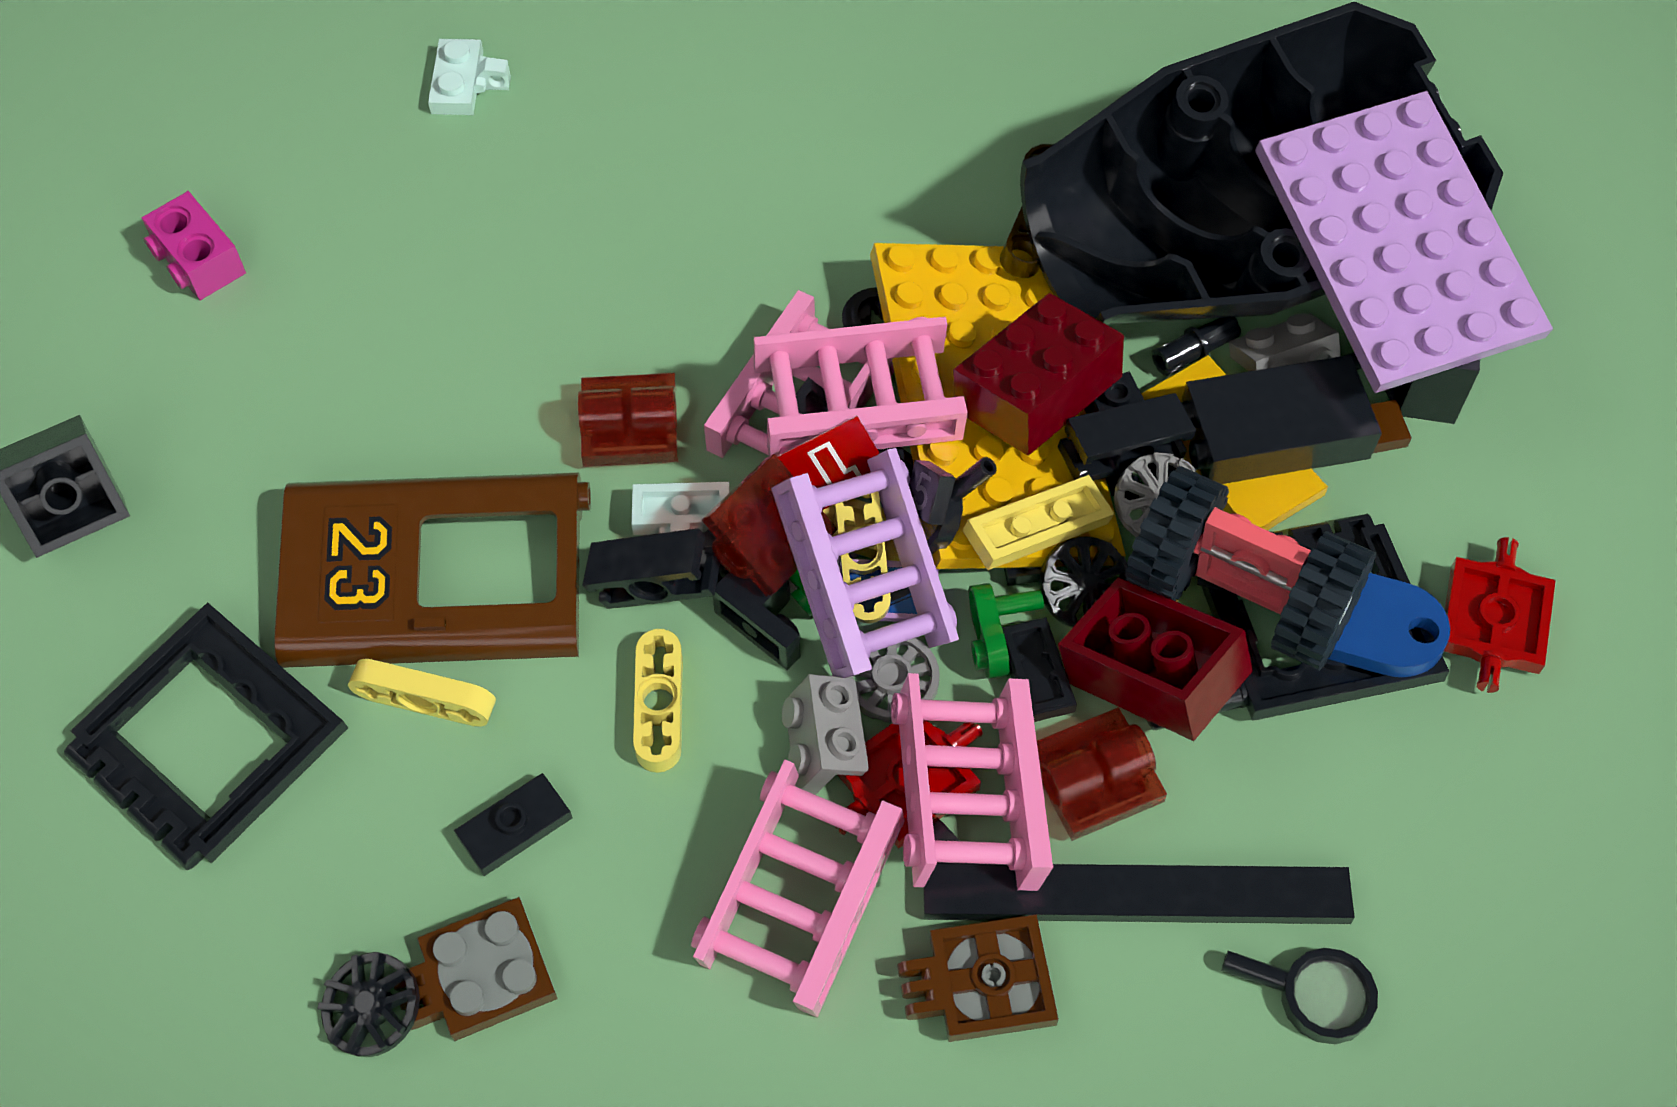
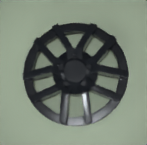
M373 952L351 956V960L340 967L331 980L327 979L324 984L327 987L323 1000L318 1003L317 1009L321 1010L322 1024L328 1036L327 1039L343 1052L358 1057H374L384 1054L396 1047L407 1036L414 1025L419 1010V987L410 968L401 960L391 955ZM372 963L370 979L366 981L364 965ZM384 963L396 968L397 971L384 977ZM352 972V986L343 984L344 979ZM405 980L407 990L392 995L390 989ZM337 990L349 994L346 1003H333ZM408 1002L406 1015L401 1021L392 1010L394 1007ZM333 1013H342L339 1021L334 1025ZM386 1020L396 1029L387 1039L380 1028V1025ZM356 1023L353 1033L347 1043L342 1038L352 1027V1025ZM370 1032L377 1044L370 1047H360Z

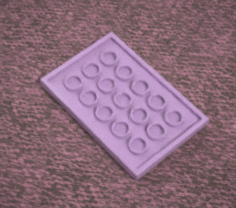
M1427 91L1259 141L1255 152L1374 393L1544 339L1553 330Z

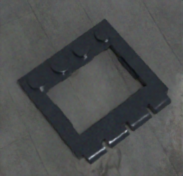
M1368 513L1334 520L1335 533L1332 532L1328 522L1288 529V536L1312 542L1311 551L1313 548L1315 549L1317 541L1323 536L1324 532L1328 531L1376 552V558L1371 570L1372 574L1411 584L1384 523L1374 525ZM1282 531L1275 532L1283 535ZM1201 586L1212 616L1245 630L1253 671L1244 681V685L1248 694L1247 709L1252 721L1444 682L1449 673L1443 656L1428 671L1411 677L1387 676L1327 659L1326 664L1320 671L1302 662L1301 665L1282 669L1275 665L1264 667L1257 649L1258 639L1243 600H1238L1235 594ZM1423 628L1409 630L1411 637L1418 642L1431 643L1435 641L1433 635Z
M207 602L71 730L76 738L66 747L64 755L88 778L95 777L94 784L121 809L128 808L127 815L155 841L163 839L161 847L184 869L190 870L204 857L212 864L348 727L339 716ZM193 660L287 743L270 760L266 758L228 796L230 800L211 818L118 733L134 715Z

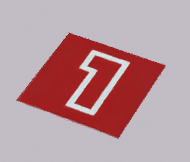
M855 416L777 457L791 478L808 473L811 484L816 488L871 473L867 460L880 453L858 416Z

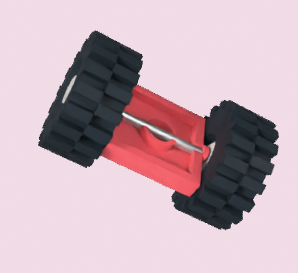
M1178 466L1175 471L1173 470L1170 473L1167 482L1164 481L1157 499L1154 498L1149 507L1150 511L1147 517L1143 519L1139 536L1135 538L1132 546L1134 550L1128 558L1127 565L1129 566L1125 574L1127 576L1126 580L1176 601V599L1178 600L1182 596L1183 591H1186L1189 587L1191 578L1196 575L1280 614L1281 618L1276 625L1271 648L1320 671L1331 656L1337 641H1339L1345 626L1352 616L1354 607L1357 605L1360 594L1369 578L1368 575L1372 570L1376 552L1328 531L1324 532L1323 536L1317 541L1315 549L1313 548L1311 551L1301 546L1291 537L1276 535L1252 524L1242 515L1229 514L1223 511L1228 500V487L1187 468Z

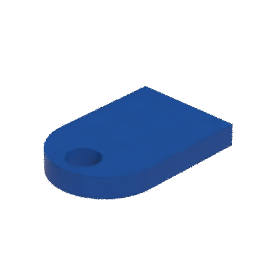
M1369 573V578L1360 594L1357 605L1354 607L1352 616L1328 659L1392 677H1411L1428 671L1440 660L1449 640L1450 624L1444 608L1436 598L1420 587ZM1423 628L1433 635L1435 641L1431 643L1418 642L1411 637L1409 630Z

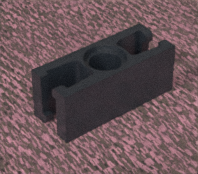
M1172 393L1068 418L1065 425L1067 438L1060 439L1058 449L1074 480L1090 475L1092 480L1095 481L1122 474L1135 460L1156 452L1173 454V456L1183 459L1187 449L1182 440L1193 439L1196 429L1177 394ZM1149 463L1147 466L1151 467L1155 466L1156 464Z
M699 528L591 542L582 586L588 592H596L597 589L603 588V591L599 592V601L607 609L715 596L722 552L715 545L706 546L705 550H703L705 534Z

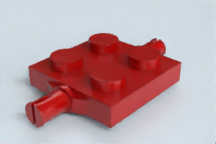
M1509 537L1497 540L1495 561L1477 562L1460 557L1455 558L1451 566L1445 612L1450 624V636L1444 652L1472 658L1480 662L1479 678L1476 687L1480 691H1484L1488 685L1487 693H1494L1499 690L1501 667H1510L1540 674L1546 662L1556 580L1533 575L1517 567L1515 562L1519 543L1512 538L1508 545Z
M923 720L925 745L966 747L983 735L980 726L972 722H964L952 732L946 734L943 730L933 726L928 720ZM892 723L865 742L869 768L862 776H838L852 792L854 802L845 808L866 816L868 812L876 814L881 802L885 801L902 809L904 823L894 843L899 849L903 846L905 836L909 834L900 730L899 724ZM927 766L930 792L975 794L980 790L981 781L970 768ZM932 814V819L934 820L936 817L941 819L946 814ZM839 828L840 834L845 835L847 831Z

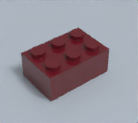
M1048 293L953 369L954 397L964 396L968 412L967 419L1029 456L1065 426L1068 418L1078 415L1122 377L1124 334L1055 295Z
M1117 578L1058 643L1070 685L1193 742L1253 671L1245 630L1121 578Z

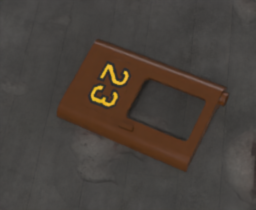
M578 472L295 482L286 484L283 498L275 624V655L277 663L281 667L287 668L356 665L360 659H372L395 664L579 657L580 521L582 519V511L591 510L590 483L581 482ZM545 514L553 515L557 518L556 597L551 602L423 607L419 605L421 527L427 519Z

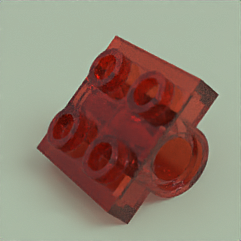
M675 373L581 378V391L578 392V416L583 467L678 462Z
M775 454L765 458L702 519V522L717 538L713 542L712 548L719 562L730 573L739 578L747 579L750 577L765 596L775 593L798 570L771 489L794 476ZM822 511L821 515L827 533L832 536L838 529Z
M1119 707L1037 740L1042 786L1071 841L1165 802L1167 792L1155 773L1156 760L1150 742L1137 724H1128Z

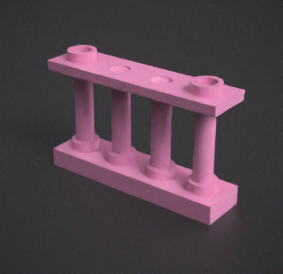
M798 290L767 335L776 332L788 334L829 328L818 324V318L815 317L814 297ZM754 354L704 424L706 450L721 458L725 456L732 444L738 445L740 442L769 456L767 434L749 426V419L756 409L761 411L766 408L779 414L776 393L772 391L774 384L772 371L755 373ZM889 358L887 362L890 376H892L894 368L892 358ZM868 361L859 362L864 366L853 383L842 378L847 407L850 409L863 408L874 392ZM819 367L791 369L792 376L802 381H806L809 377L824 388Z
M917 317L909 321L788 334L776 332L767 336L754 337L755 373L772 371L780 416L768 418L767 448L770 462L780 461L777 456L855 416H858L877 449L963 440L968 413L964 396L944 397L935 359V353H943L947 331L946 317ZM915 356L925 401L896 402L887 359ZM868 361L877 406L850 409L847 407L839 364ZM820 366L828 412L800 414L791 369Z
M908 673L900 693L893 694L891 720L893 724H899L909 831V834H906L904 839L903 860L906 867H912L913 887H925L937 862L1007 864L1010 870H1015L1017 890L1038 891L1053 869L1029 679L1009 678L999 698H994L992 703L921 699L919 674ZM923 720L991 723L993 729H998L1000 744L997 748L925 745ZM927 766L997 769L998 774L1004 775L1006 790L1003 795L930 792ZM932 814L1002 816L1005 822L1010 823L1011 838L1008 843L934 840Z
M784 759L779 772L771 771L764 782L760 793V800L764 802L763 807L711 919L707 917L702 918L692 938L691 947L696 949L693 955L694 959L701 966L709 970L717 953H720L790 984V991L796 993L793 1003L797 1009L818 1018L902 828L904 816L901 808L885 801L881 802L876 814L868 812L864 816L795 786L799 778L795 764ZM785 806L856 835L857 842L863 845L855 863L847 860L843 865L774 835L773 832ZM763 854L835 884V891L841 894L833 912L824 910L820 914L750 883ZM743 903L813 934L812 940L818 942V946L810 963L802 960L800 964L728 933L740 904Z

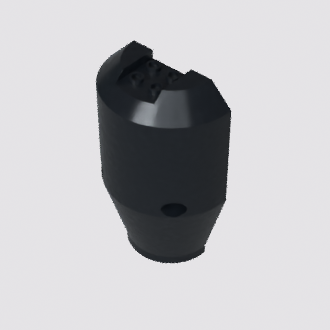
M1351 2L1161 68L1040 155L1023 160L1020 174V190L1023 214L1036 259L1039 261L1038 264L1053 295L1106 325L1265 316L1326 295L1255 152L1260 140L1427 91L1490 210H1492L1503 171L1481 135L1466 141L1464 140L1458 122L1451 118L1440 99L1436 85L1429 81L1427 77L1437 60L1416 25L1363 4Z

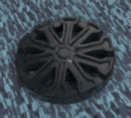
M1095 537L1072 538L1057 545L1046 557L1039 579L1044 604L1051 615L1062 624L1073 628L1079 621L1076 618V614L1082 603L1083 613L1085 614L1102 596L1103 592L1111 586L1112 583L1105 582V580L1119 575V578L1127 581L1125 574L1128 565L1124 556L1111 543ZM1090 546L1097 547L1098 550L1092 562ZM1072 547L1077 548L1079 564L1070 554V548ZM1109 556L1114 562L1113 566L1101 571ZM1056 560H1060L1068 569L1067 572L1058 571L1055 568L1054 563ZM1053 580L1063 582V588L1053 591L1051 590L1050 582ZM1069 597L1071 600L1066 609L1062 611L1058 607L1059 602Z

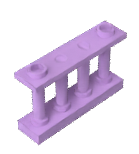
M896 448L886 450L868 459L867 462L871 473L816 488L811 484L809 475L806 473L789 478L771 488L832 676L846 678L871 670L872 667L869 661L871 652L925 635L929 648L959 640L956 631V614L952 606L946 601L909 489V472L905 463L900 460ZM878 491L886 517L885 521L833 537L827 533L821 515L822 508ZM893 539L902 568L850 585L843 582L837 563L838 556ZM909 587L918 616L867 633L859 630L853 612L854 604Z

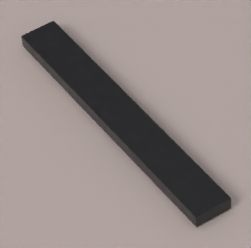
M937 863L925 887H923L924 920L996 921L1037 914L1038 921L1351 924L1355 918L1349 867L1053 864V869L1038 891L1017 890L1015 870H1010L1007 864Z

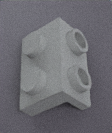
M1311 313L1290 316L1286 322L1269 328H1255L1248 331L1245 336L1229 341L1230 358L1248 371L1341 356L1339 332Z
M808 674L784 701L782 722L788 728L790 750L788 761L795 764L799 775L795 786L816 795L836 774L862 776L869 767L855 680L847 677Z

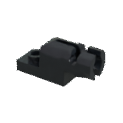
M719 521L704 533L705 540L703 550H705L706 546L715 545L722 552L715 596H713L714 612L784 669L788 670L800 658L799 631L789 618L779 614L790 601L789 580L782 570L756 551L753 545L745 543L741 547L737 543L740 536Z

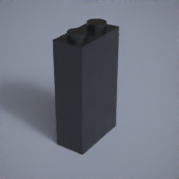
M1351 355L1186 382L1181 400L1196 429L1195 435L1189 444L1191 464L1195 470L1201 471L1202 476L1220 484L1371 459L1382 434Z

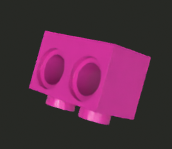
M189 191L141 217L149 233L143 239L157 261L165 258L169 263L166 266L167 270L178 287L184 289L188 286L200 301L246 274L235 245Z

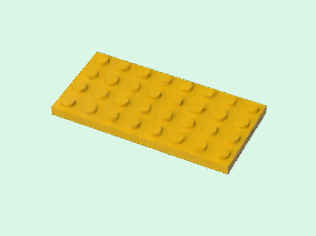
M874 243L870 257L884 323L909 321L917 317H946L947 331L943 353H935L942 390L946 398L954 397V368L1048 293L1053 294L1040 268L1030 278H1018L1007 273L1000 263V254L1004 246ZM1012 251L1021 260H1033L1025 251ZM915 356L892 358L901 403L925 401ZM1083 409V410H1082L1078 415H1076V416L1085 415V414H1086L1085 410ZM966 419L963 440L910 446L913 464L914 460L930 461L946 472L951 473L955 478L983 457L992 459L997 467V471L992 477L963 498V513L960 527L953 541L946 549H938L932 554L936 569L986 568L963 532L968 519L1074 480L1058 449L1060 439L1067 438L1065 426L1029 456L969 419ZM1106 478L1095 480L1094 483L1114 512ZM1115 514L1107 525L1073 537L1087 536L1102 539L1111 543L1124 558L1126 556ZM926 523L930 538L935 532L937 525ZM1062 542L996 568L1042 567L1048 554ZM1090 546L1091 562L1098 551L1097 547ZM1072 547L1070 548V554L1079 564L1077 548ZM1108 556L1103 566H1113L1114 562ZM1056 560L1054 563L1056 567H1065L1060 560Z

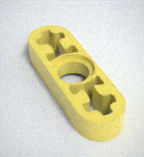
M878 491L864 495L863 498H871L872 503L864 505L863 508L865 524L875 521V523L882 522ZM843 502L835 504L838 535L846 533L845 524L855 526L853 508L851 506H844ZM856 527V528L851 529L850 531H853V530H856V529H859V528H862V527ZM885 542L876 544L878 549L877 555L873 561L867 564L854 562L848 553L841 555L843 582L850 585L861 581V577L851 581L850 573L866 575L876 570H880L881 574L887 573ZM890 593L882 595L883 601L875 603L874 612H864L863 605L854 604L853 612L856 620L869 624L884 618L890 608Z
M653 629L643 634L636 645L633 745L638 763L644 769L656 773L665 772L673 768L681 757L683 656L678 637L665 629ZM657 647H665L666 654L663 657L664 674H655L652 655L655 654ZM657 689L668 691L673 696L671 704L662 710L648 708L644 704V700L651 691ZM653 725L662 726L665 746L662 747L661 754L652 755L650 749L654 742Z
M372 659L358 660L348 683V687L353 693L366 700L478 727L487 725L496 702V698L491 692L478 685Z

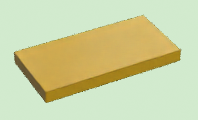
M1207 355L1141 394L1144 400L1176 393L1181 401L1186 382L1224 376L1226 374ZM1182 440L1187 449L1183 459L1191 464L1189 455L1190 440ZM1312 469L1226 483L1223 485L1228 487L1229 493L1227 495V504L1223 510L1229 514L1242 515L1252 524L1268 531L1325 496L1328 486ZM1196 470L1198 474L1202 475L1200 470Z

